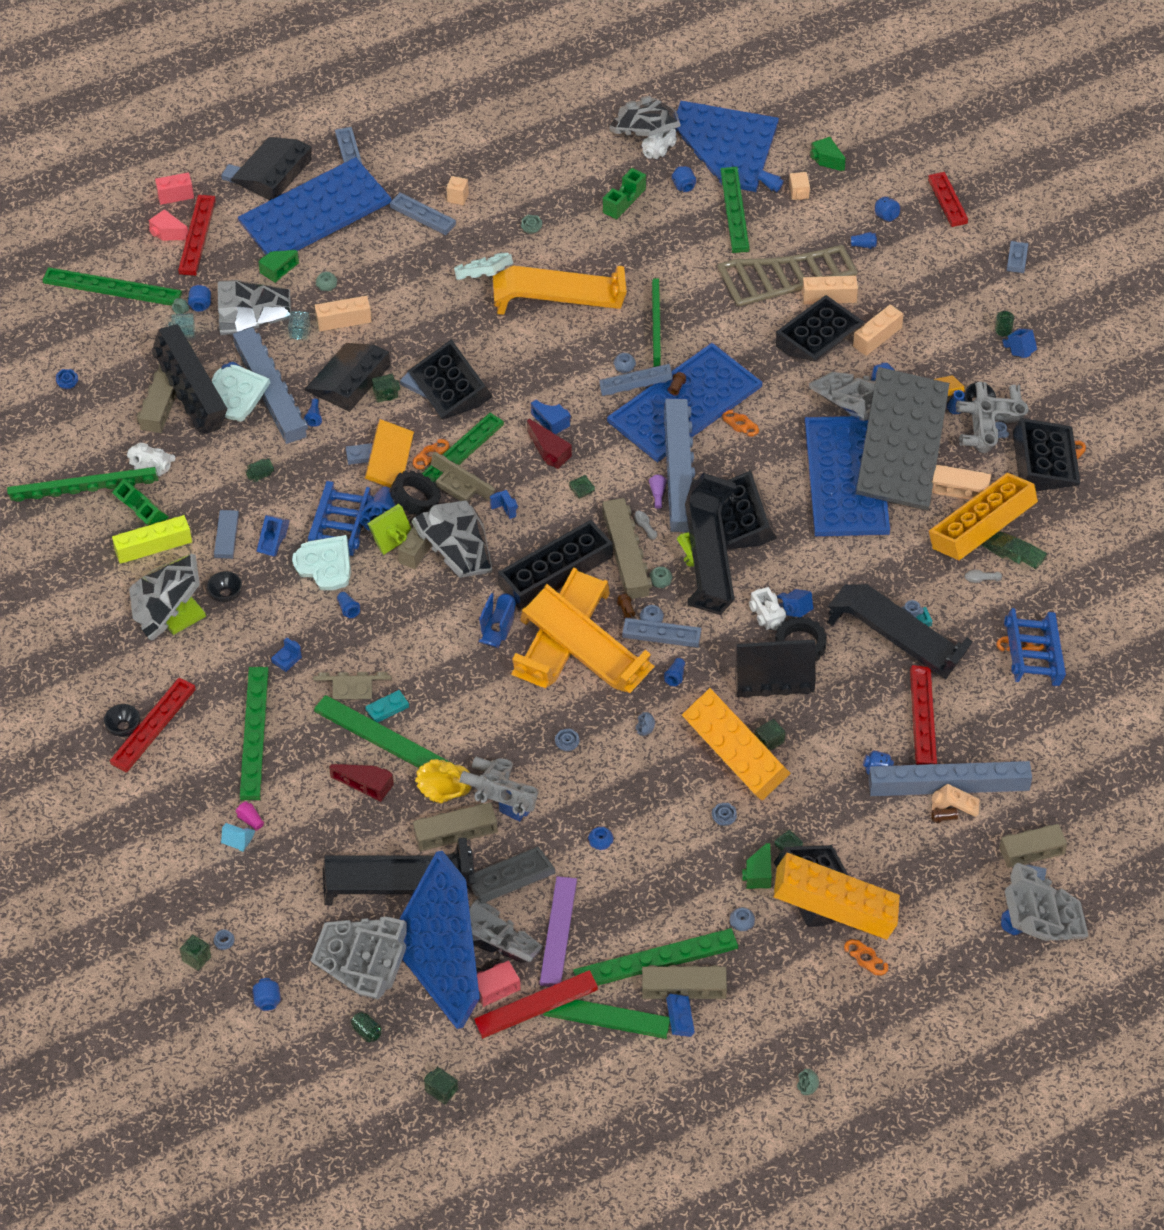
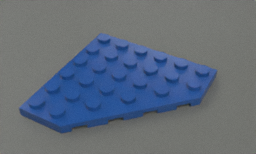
M680 101L677 114L681 126L674 129L676 132H679L685 143L691 146L697 157L701 161L703 160L709 171L719 179L721 185L720 168L737 166L741 190L756 192L760 182L757 178L764 169L779 118Z
M437 851L399 919L407 923L404 939L406 951L402 960L455 1028L460 1029L464 1027L480 999L466 879L443 851Z

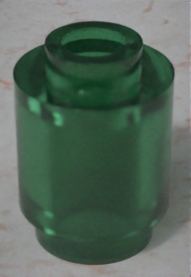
M1001 311L997 314L995 331L999 336L1006 337L1012 333L1014 315L1009 311Z
M263 458L247 465L245 473L249 480L256 482L270 476L274 472V467L269 458Z
M359 1012L352 1018L351 1025L353 1030L366 1042H374L379 1039L382 1027L369 1014Z

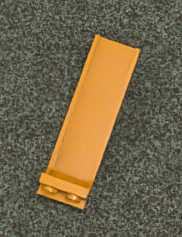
M514 265L493 275L494 306L497 307V314L500 315L505 314L508 302L515 297L621 309L627 293L624 266H617L615 273L613 272L611 277Z
M573 568L559 594L590 619L600 599H607L610 592L607 580L602 581ZM540 629L525 656L515 653L512 659L514 670L511 675L546 689L556 682L571 653Z
M548 584L522 610L520 621L523 624L527 625L529 621L533 622L614 689L631 693L655 667L649 662L651 654L647 650H644L639 657L635 656Z

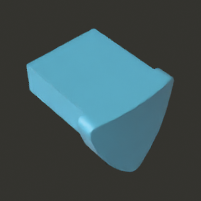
M225 823L222 827L221 843L244 852L252 840L255 830L250 828L242 829Z

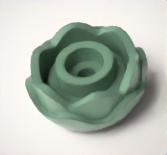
M526 215L521 221V228L529 234L537 233L542 228V220L537 215Z
M322 272L316 278V286L322 291H331L336 287L338 280L333 273Z
M656 567L649 574L652 585L657 588L669 586L673 578L672 573L666 567Z
M804 1069V1071L799 1073L797 1088L803 1095L813 1094L819 1086L818 1075L811 1069Z

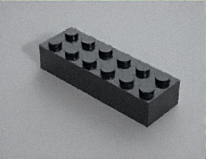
M175 324L158 329L152 348V355L158 360L162 372H165L170 386H173L176 391L178 400L183 403L187 415H190L195 429H198L201 435L219 430L228 408L180 326Z
M589 520L498 571V586L504 593L512 595L516 601V606L519 610H522L544 589L546 584L554 590L564 586L573 568L585 574L613 558V543L592 520Z

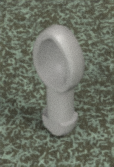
M636 511L634 514L635 522L640 527H643L649 539H656L657 532L650 526L649 517L642 511Z
M974 569L965 573L964 577L969 582L979 583L983 580L1001 581L1002 574L1000 572L988 573Z

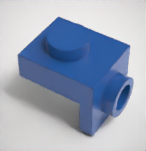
M507 490L490 496V507L492 510L502 506L509 519L516 517L518 505L516 500L511 498Z

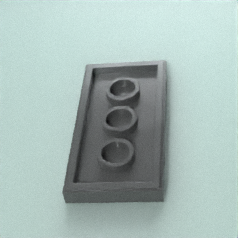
M538 846L474 872L475 884L469 887L480 903L483 904L551 876L556 872L554 866Z

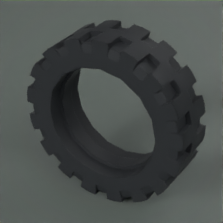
M415 471L399 473L390 488L391 497L395 500L394 503L396 505L400 504L403 510L408 511L409 514L414 513L416 516L429 512L434 505H438L441 494H439L440 489L436 487L437 484L432 482L428 476L425 477L422 473H415ZM403 486L415 487L424 493L428 500L422 501L411 497Z
M792 617L789 618V621H783L782 625L777 628L775 642L785 641V638L793 632L809 633L817 641L815 645V661L820 660V657L825 653L827 634L824 627H821L819 622H814L808 617L807 619L803 617L794 619Z

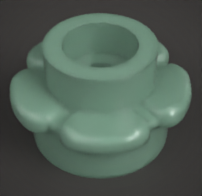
M176 298L172 304V309L176 314L182 315L189 310V306L186 300Z

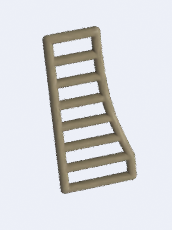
M843 245L786 257L733 259L717 265L737 306H744L802 290L803 277L805 276L797 263L799 261L807 260L815 277H823L814 258L824 257L832 275L829 276H856L858 274L854 263ZM840 253L849 270L839 272L830 255ZM790 263L800 283L790 285L780 264ZM754 265L767 292L757 293L743 266ZM761 265H772L784 288L774 290ZM736 267L751 295L750 297L741 299L726 270L727 268Z

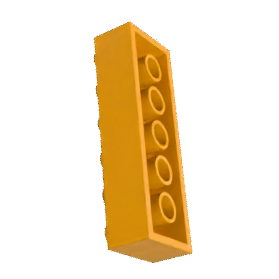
M1007 472L929 530L932 548L960 561L1038 502L1034 483Z
M711 688L682 714L686 721L759 799L764 800L791 774Z
M790 853L785 854L777 867L774 898L886 940L898 925L900 895Z

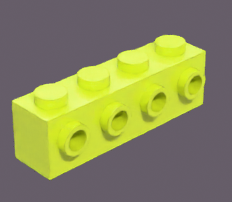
M185 515L112 536L114 549L120 564L192 543L190 528Z

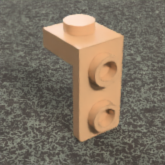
M946 784L933 793L932 810H935L937 807L945 809L951 805L976 817L979 815L980 800L956 787Z

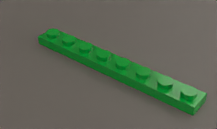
M156 467L11 486L7 487V492L11 501L21 502L29 498L41 499L44 496L58 497L66 493L78 494L81 491L94 492L103 488L115 489L123 479L133 485L139 483L152 484L154 481H159Z
M249 667L240 801L261 799L269 677L268 667Z
M730 928L573 969V974L577 976L590 970L597 986L641 975L642 967L651 965L657 967L679 965L738 949V944L733 930Z

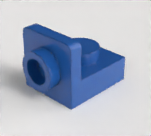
M286 637L284 639V647L271 658L272 663L287 672L302 658L300 645Z

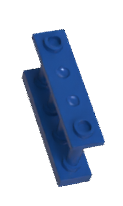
M326 481L308 536V542L335 537L323 535V529L332 528L351 531V537L348 539L349 555L353 556L355 549L358 550L360 544L359 536L363 526L360 523L361 511L373 497L370 493V487H366L364 496L337 492L334 488V482ZM338 499L358 502L361 505L359 510L333 506L332 501ZM332 513L357 518L355 524L329 521L327 517Z
M1011 608L1008 616L1006 615L1004 618V626L1007 627L1012 659L1011 672L1014 674L1015 682H1019L1024 673L1048 675L1051 678L1052 686H1060L1066 676L1056 614L1048 612L1042 621L1017 619L1015 608ZM1018 626L1039 628L1043 631L1044 636L1019 634ZM1021 642L1044 644L1046 652L1022 650ZM1023 658L1044 659L1048 662L1049 668L1024 665Z

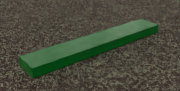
M738 167L720 168L732 253L750 252Z
M653 278V367L661 366L659 278Z
M490 412L449 448L443 456L451 462L460 465L504 425V421ZM430 465L422 474L425 477L428 476L432 482L436 483V480L443 472Z
M581 1000L571 1001L543 1013V1016L663 1039H667L670 1026V1017Z

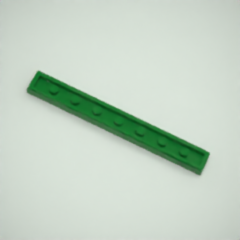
M48 267L42 279L43 284L172 306L176 298L180 299L182 296V290Z
M327 695L314 708L315 713L417 768L428 763L431 759L450 762Z

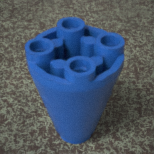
M382 487L361 511L360 523L370 532L371 530L367 523L396 506L395 500L391 497L389 487Z

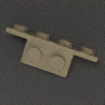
M437 452L432 454L431 465L443 472L436 480L438 488L459 501H469L475 493L490 501V496L494 494L495 488L489 483L480 480L474 474L464 470L460 465L448 460L445 456Z
M339 672L337 676H329V673H318V676H313V681L333 682L334 700L372 699V681H392V676L388 675V672H376V675L368 676V672H357V676H349L348 672Z

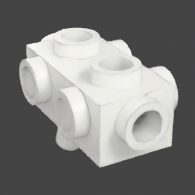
M671 129L645 138L642 142L644 155L647 158L653 157L655 159H658L659 156L663 157L667 152V148L669 146L673 147L676 143V130Z
M138 443L132 446L127 453V457L130 458L129 464L134 465L135 470L156 467L158 476L168 472L171 462L175 461L173 454L165 453L159 448L149 447L146 443Z
M769 587L757 589L751 593L749 607L752 612H757L759 625H764L766 630L771 628L772 630H777L782 625L784 618H786L784 608L779 606L776 594L772 593Z

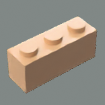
M856 276L803 277L802 294L804 304H814L825 295L837 303H857L858 286Z
M367 296L315 305L319 332L372 322Z
M890 304L854 332L853 347L867 356L902 328L904 313Z
M936 465L932 481V493L971 500L990 486L991 474Z

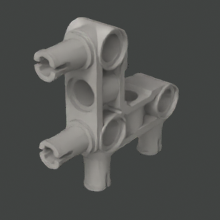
M982 382L975 383L977 398L974 401H957L956 412L971 413L974 435H960L959 441H962L959 443L960 446H974L979 452L987 453L998 442V429H996L995 420L1004 421L1005 423H1017L1020 418L1027 414L1028 406L1021 399L1020 385H1017V388L1016 385L1009 386L1010 399L988 397L987 383L983 382L982 385Z
M476 756L473 760L472 768L481 770L484 774L478 776L463 771L460 777V783L476 788V801L479 802L481 800V803H484L487 799H491L512 806L513 812L516 815L519 812L520 816L525 811H534L539 792L533 786L509 780L513 763L503 758L489 761ZM506 790H509L512 795L508 794Z

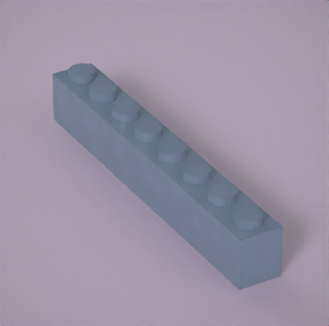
M253 327L233 333L234 346L247 370L269 378L271 382L263 393L262 399L285 443L288 444L307 437V422L305 419H301L300 409L298 406L295 407L292 394H288L285 381H281L282 378L279 370H275L273 358L268 357L267 347L262 345L260 334L256 333Z
M665 399L664 404L670 532H689L685 502L692 478L695 477V468L691 467V463L694 462V452H690V448L693 447V437L689 436V433L692 432V422L688 419V417H691V406H688L687 399Z
M1030 761L870 767L868 780L870 796L933 794L946 784L966 793L1030 791L1032 773Z

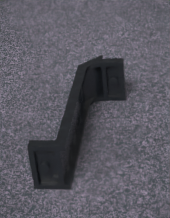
M703 473L698 480L692 479L685 502L698 588L687 600L688 606L721 615L735 600L721 510L724 502L736 490V485L733 482Z
M845 584L827 606L830 608L828 614L831 615L827 623L831 626L835 625L843 613H850L945 680L973 643L972 640L966 637L963 643L958 642L957 645H954L868 584Z
M458 838L456 850L446 856L466 879V885L469 887L475 884L471 846H467V838ZM325 855L322 868L324 905H333V899L337 897V894H413L434 856Z

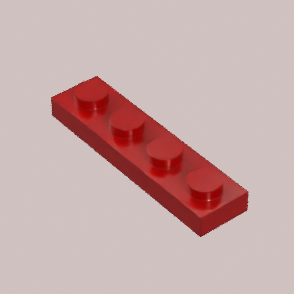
M940 172L929 175L928 181L951 227L968 224V217L946 173Z

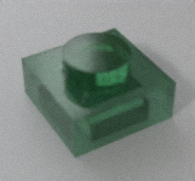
M586 475L569 482V487L579 499L595 492V486Z
M789 829L775 840L774 845L782 851L784 847L803 846V841Z

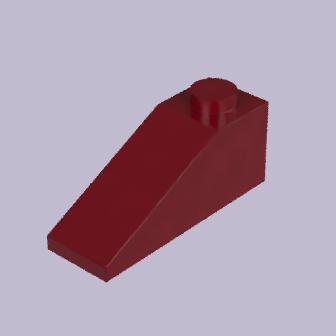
M530 418L527 420V432L547 465L559 469L572 457V445Z
M331 764L329 766L331 778L382 802L394 785L393 774L385 768L347 764Z

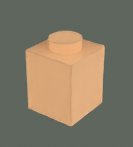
M807 172L790 173L789 188L792 200L809 198L810 184Z
M451 176L447 186V202L464 205L469 194L468 179Z

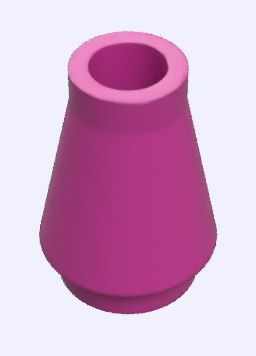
M245 801L236 809L237 818L251 826L255 831L264 825V821L260 818L252 803Z

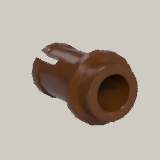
M677 372L673 375V381L668 388L671 395L677 396L682 385L686 383L687 380L684 373Z
M628 594L618 596L617 604L621 607L624 618L634 617L636 613L631 604L632 598Z
M937 807L931 811V818L937 824L941 821L957 820L958 811L955 807L939 809Z

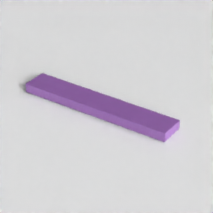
M556 877L540 986L551 987L562 982L577 878Z

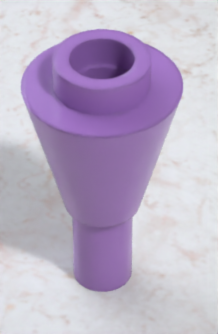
M654 475L649 479L655 500V508H662V497L667 483V479L662 475Z

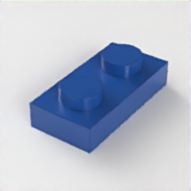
M669 994L666 1000L672 1035L692 1037L695 1031L689 996Z

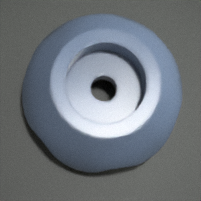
M621 353L615 357L613 365L617 371L627 373L634 369L636 361L631 354Z
M647 605L641 610L640 620L660 623L663 621L664 613L660 607Z
M642 712L638 717L639 723L636 725V730L639 735L646 736L652 733L655 719L649 712Z
M572 729L560 730L555 736L556 746L565 752L574 750L580 742L578 733Z
M730 803L717 804L712 810V818L718 825H731L737 818L736 808Z
M739 907L732 911L729 922L736 930L747 931L754 926L755 916L750 909Z

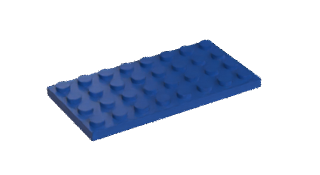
M355 157L238 216V221L266 255L273 251H298L388 205L391 202V197Z
M711 343L672 371V377L677 372H682L686 375L687 381L682 385L677 396L671 395L668 391L673 380L653 384L609 415L607 422L658 463L666 457L665 399H687L688 406H691V417H688V419L692 422V432L689 433V436L694 437L720 418L723 413L731 410L762 387V381Z
M854 416L805 417L815 536L890 535L887 501L855 494L868 420L863 421Z

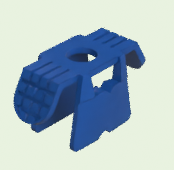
M491 593L479 619L483 637L478 642L499 648L501 641L506 640L513 625L516 601L510 594L500 595L493 613L494 593ZM500 623L499 632L492 630L493 624Z

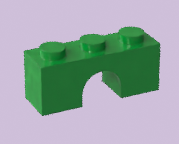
M631 168L622 177L620 190L612 188L603 197V213L617 220L646 190V174Z
M125 479L112 492L120 501L136 512L135 514L147 525L163 522L169 518L166 513L136 486Z

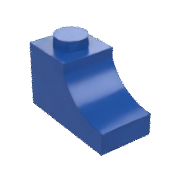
M537 399L531 402V415L547 430L556 435L570 427L571 415L560 404L555 406L545 405Z
M265 515L256 552L276 556L282 540L286 538L290 520L273 515Z

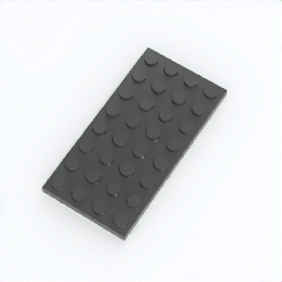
M878 367L855 494L928 511L950 383Z

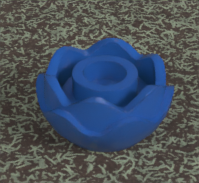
M62 369L56 374V383L63 389H71L78 383V375L72 369Z
M602 826L591 830L588 836L591 847L597 850L607 849L614 841L612 832Z

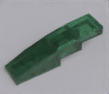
M998 531L981 544L982 547L1002 559L1008 557L1018 564L1023 561L1034 569H1037L1042 564L1048 554L1026 541Z

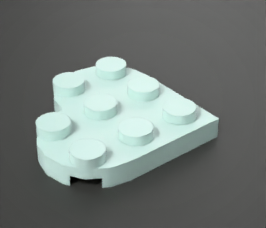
M498 253L487 260L486 257L473 260L464 267L463 264H460L454 268L456 279H464L467 276L476 278L482 276V274L493 276L497 274L496 271L504 270L505 266L512 265L513 260L509 253Z
M230 365L231 367L224 369L220 368L215 372L212 383L228 408L225 418L243 421L252 412L271 382L269 378L237 365Z
M347 536L314 540L301 544V548L296 553H293L292 562L295 570L301 577H314L315 583L321 590H337L346 587L351 575Z

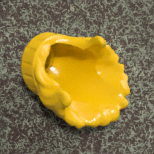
M431 759L416 771L417 777L415 782L418 783L417 788L424 794L425 798L429 797L431 801L438 802V804L450 801L453 798L466 796L472 788L470 785L460 783L462 772H469L468 769L445 760Z

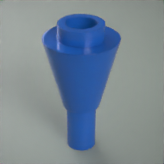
M316 398L312 399L311 407L304 417L308 426H319L322 423L318 408L319 400Z

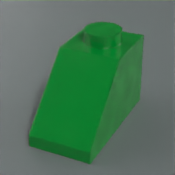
M831 137L812 142L810 156L818 165L839 171L845 170L846 158Z
M298 251L269 252L258 261L260 274L276 283L299 264Z
M766 843L746 861V869H742V881H746V889L771 888L770 843Z

